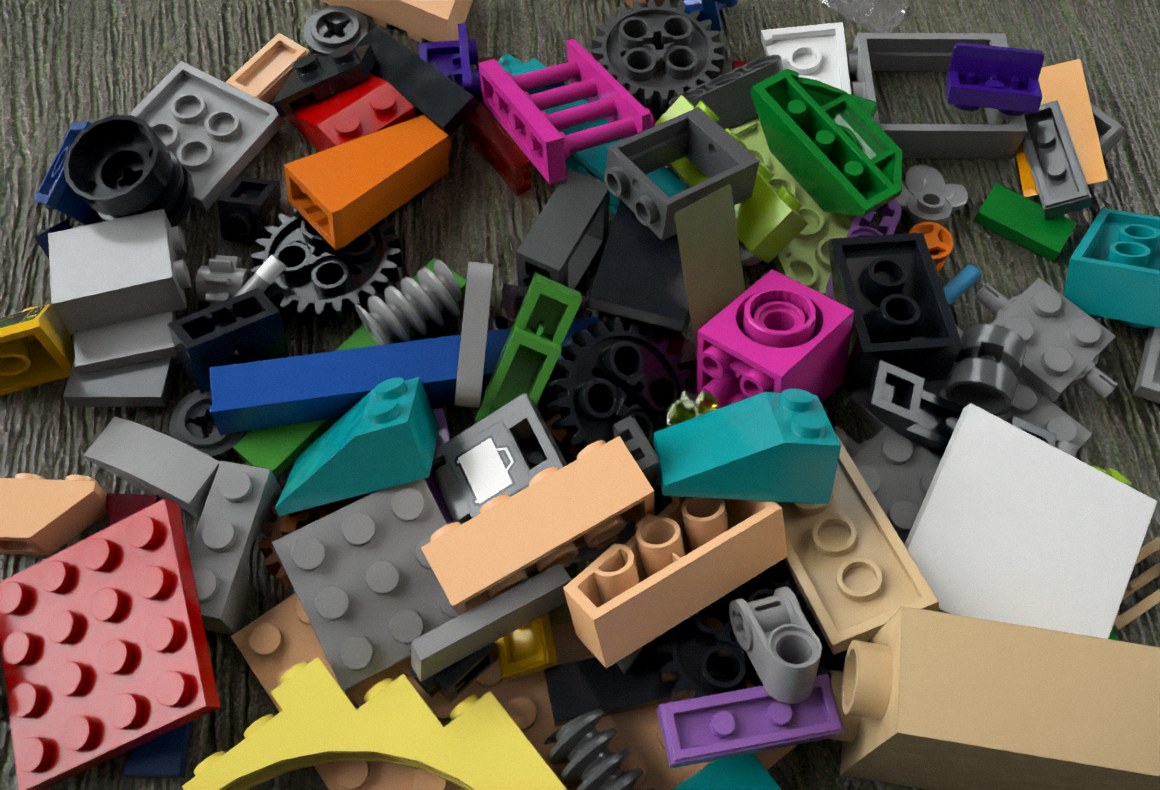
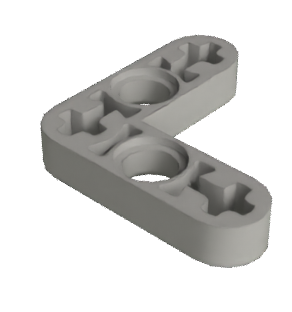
M468 262L454 406L480 408L494 264Z

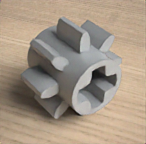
M216 255L215 259H209V266H200L196 276L197 297L199 300L211 302V306L231 299L252 277V272L250 269L239 267V257Z

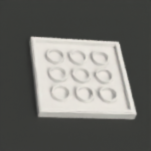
M970 403L962 410L904 545L938 599V612L1108 639L1157 501Z

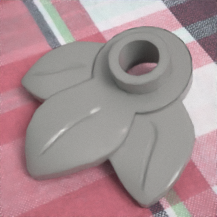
M919 164L910 167L907 171L905 181H901V194L895 198L900 204L901 210L907 212L908 220L913 227L921 222H934L943 226L950 219L952 211L961 209L966 205L968 193L963 185L945 184L943 175L937 169Z

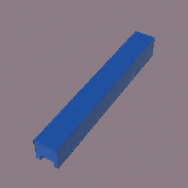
M598 316L573 320L561 347L570 342L573 343V334L584 329L587 330L588 326L599 322ZM511 328L487 331L481 398L485 393ZM461 335L210 367L212 405L209 406L210 414L219 434L340 418L372 389H375L378 384L396 377H401L404 381L420 377L430 405L454 402ZM560 354L557 361L561 359L565 360L563 356ZM552 371L547 383L560 379V376Z

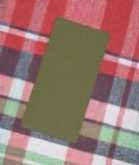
M731 184L677 211L674 215L696 358L698 330L745 292Z

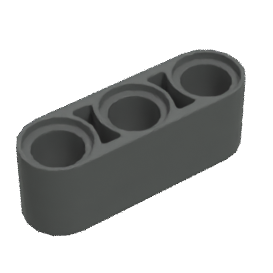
M770 55L749 62L675 96L669 101V106L671 107L681 95L694 106L701 100L720 118L717 124L724 130L740 125L758 116L750 93L751 87L784 70L781 56Z

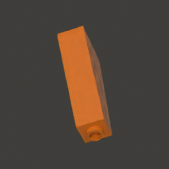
M421 115L284 164L288 201L335 250L343 248L449 172V152L451 151L449 135L428 117Z

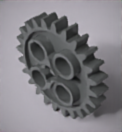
M648 0L647 7L643 8L637 1H633L632 11L619 6L617 17L607 14L605 16V25L598 24L596 36L592 37L591 54L594 59L638 102H642L643 106L649 110L652 104H658L661 113H665L667 104H669L672 98L719 77V74L722 73L724 43L719 42L720 32L716 30L710 31L712 24L710 19L699 22V10L693 11L690 14L685 13L686 4L684 3L680 4L676 9L671 8L670 0H665L662 7L656 6L654 0Z

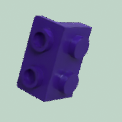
M466 23L458 24L459 40L418 43L419 57L474 97L481 96L479 70H470V65L478 64L476 38L467 39Z
M956 43L953 48L945 83L947 103L966 111H975L980 107L998 109L1001 113L1011 116H1020L1024 112L1038 113L1043 97L1038 80L1044 61L1043 52Z

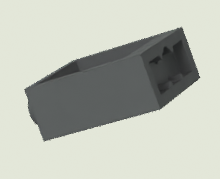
M698 107L609 146L604 180L610 193L619 197L635 213L641 224L648 226L661 240H665L677 234L674 218L677 211L728 184H731L734 205L751 198L760 161ZM686 156L709 178L668 197L646 174Z
M569 168L566 171L567 179L560 181L516 251L519 299L524 300L535 273L576 291L580 287L607 241L610 191L606 184L597 177L584 175Z

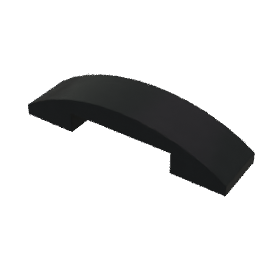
M882 360L877 361L874 365L866 408L882 423L898 434L924 448L943 455L964 407L923 390L925 378ZM1015 416L1005 420L1055 447V433Z

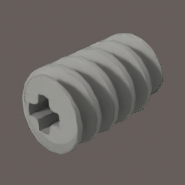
M438 259L434 262V273L427 268L420 269L417 272L418 283L410 277L403 278L401 281L402 293L395 287H387L384 291L386 303L378 296L372 295L369 297V313L360 305H355L363 325L377 345L392 344L395 337H398L402 342L411 341L409 329L413 327L421 335H428L426 320L430 318L439 327L444 326L442 311L445 309L455 318L461 316L458 304L463 298L461 289L453 273L442 260Z

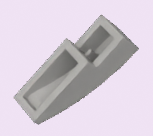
M114 417L83 455L87 460L150 495H158L161 500L166 498L179 503L180 508L198 518L201 517L220 461L177 439L147 426L119 417Z

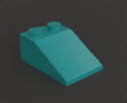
M1101 208L1070 258L1063 296L1092 318L1105 317L1121 320L1135 328H1160V217Z
M396 377L381 382L296 458L275 509L278 515L283 516L428 478L431 472L440 428L420 377L405 381L401 377Z
M789 388L783 390L782 393L763 392L654 432L653 439L655 453L659 458L658 472L663 496L830 504L841 444L818 395L811 394L808 391Z

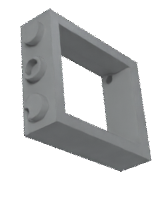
M857 32L852 50L846 51L851 79V95L876 102L872 71L948 72L953 48L956 43L1008 47L1006 34ZM985 108L989 124H880L878 109L873 119L903 151L902 158L1013 159L1028 132L1024 114L1011 116L993 108Z

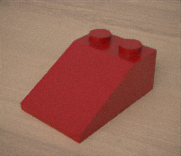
M369 74L366 80L351 87L341 89L318 102L313 93L299 98L292 108L293 113L285 118L320 152L413 119L416 115L414 106L388 81Z

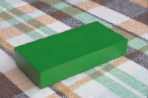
M998 183L994 185L973 220L1053 262L1060 254L1077 224L1062 215L1045 219L1040 204Z

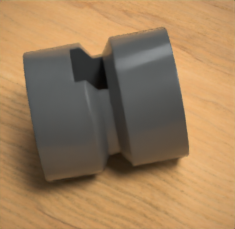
M973 325L965 329L961 336L963 346L949 376L945 390L946 398L963 407L972 403L995 416H1000L1007 413L1012 407L1018 385L1017 376L1021 372L1027 351L1026 342L1013 330L1000 325Z

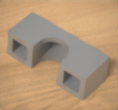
M220 461L189 548L204 629L207 631L234 635L240 629L253 589L247 574L251 548L256 537L267 538L260 527L262 523L275 521L276 517L272 513L271 508L277 504L282 493V489L271 469Z

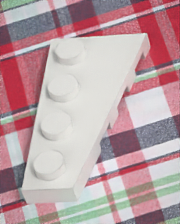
M843 22L761 30V43L766 55H780L784 70L790 69L798 72V77L818 80L851 94Z

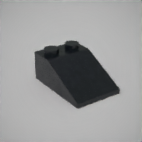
M923 233L830 239L828 247L834 299L855 310L846 364L851 388L870 386L874 365L879 360L925 378L924 382L947 380L963 344Z

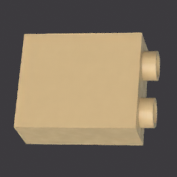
M901 606L869 642L851 641L847 650L843 671L828 669L832 674L830 683L845 730L840 737L830 738L842 741L840 775L928 790H1160V647Z

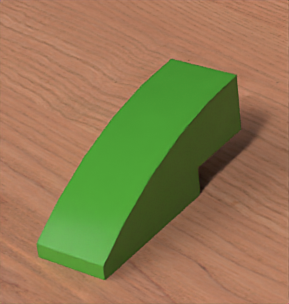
M535 273L498 358L474 421H481L523 393H526L537 406L562 352L561 345L582 302L580 292Z

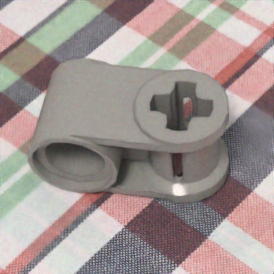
M785 586L775 589L773 596L748 603L742 598L731 601L729 615L734 635L741 648L746 651L766 692L777 701L788 704L800 703L808 699L814 690L822 645L802 613L799 602L792 590Z

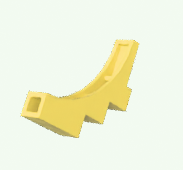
M319 657L310 663L302 661L291 667L281 676L279 680L280 685L270 692L281 707V712L275 716L268 714L256 720L245 730L243 734L244 740L226 753L219 751L204 759L194 769L195 777L182 786L184 790H247L296 769L336 761H382L427 771L466 790H567L491 691L487 692L480 699L474 694L463 700L449 714L452 721L443 727L404 673L394 681L391 678H386L377 683L364 696L366 703L356 709Z

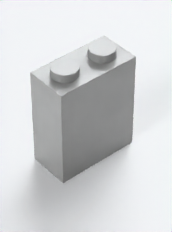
M164 209L48 233L51 304L70 335L76 332L187 308L184 289L191 287V279L184 259L180 260L179 255L187 253L186 244L180 226L171 227Z

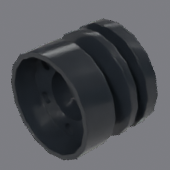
M112 115L95 121L81 131L68 148L64 161L65 179L73 191L91 209L96 210L104 221L164 209L171 227H174L181 222L191 207L194 195L192 176L146 121L132 115Z

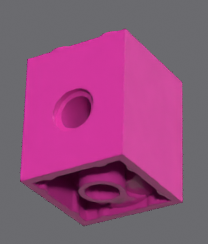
M771 269L698 330L696 401L711 412L763 392L782 393L785 389L797 388L818 395L822 403L844 382L855 310Z

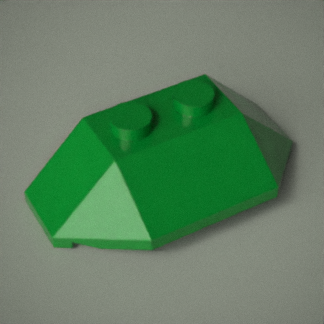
M785 69L751 87L750 93L770 152L824 212L865 216L900 196L902 191L903 151L846 91L818 80L798 77L799 73L790 69Z

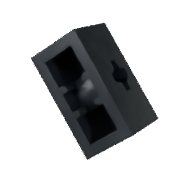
M259 288L167 323L180 367L200 394L211 390L210 367L290 356L280 311Z

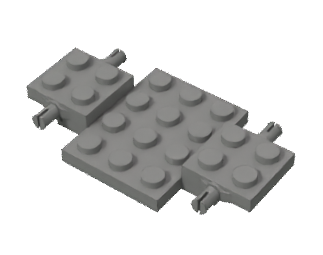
M1040 278L1022 294L1012 297L1010 300L990 286L989 283H986L974 298L978 299L996 314L991 324L1013 330L1023 338L1027 348L1021 372L1017 376L1018 385L1012 407L1007 413L997 417L1005 421L1015 416L1055 433V447L1058 441H1067L1075 444L1079 449L1092 433L1054 404V402L1068 387L1076 385L1080 381L1097 392L1103 399L1116 388L1118 383L1095 367L1100 353L1111 343L1116 335ZM956 326L961 338L964 331ZM949 376L944 381L924 382L923 390L948 400L945 390ZM870 386L860 387L850 396L846 406L878 432V434L859 445L846 433L848 438L846 450L903 544H905L943 455L910 441L882 423L866 408ZM839 425L834 427V431L841 429Z

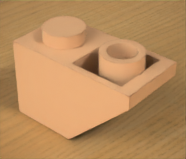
M19 473L15 475V478H0V554H53L107 513V492L98 484L97 480L84 475H68L65 480L46 479L31 473Z

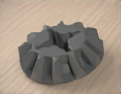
M330 6L320 9L307 19L303 28L304 40L308 44L311 53H321L322 56L330 55L334 50L344 45L352 44L355 47L369 32L366 18L359 11L347 6ZM329 30L336 34L344 32V37L339 38L336 35L330 37Z
M196 390L188 394L177 404L171 415L169 423L171 437L210 457L219 455L226 458L228 451L243 438L246 431L219 434L217 427H214L212 434H209L207 438L206 432L200 425L209 423L211 419L209 407L212 405L211 390L202 394Z

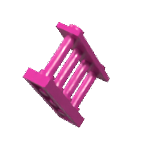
M575 39L566 40L568 62L516 76L507 73L495 59L478 63L483 103L549 184L567 179L565 160L570 158L571 153L624 138L627 139L655 126L650 110L640 104ZM568 80L572 83L531 95L527 92ZM583 99H588L591 102L551 114H546L545 111H542ZM603 118L610 122L568 135L560 131Z

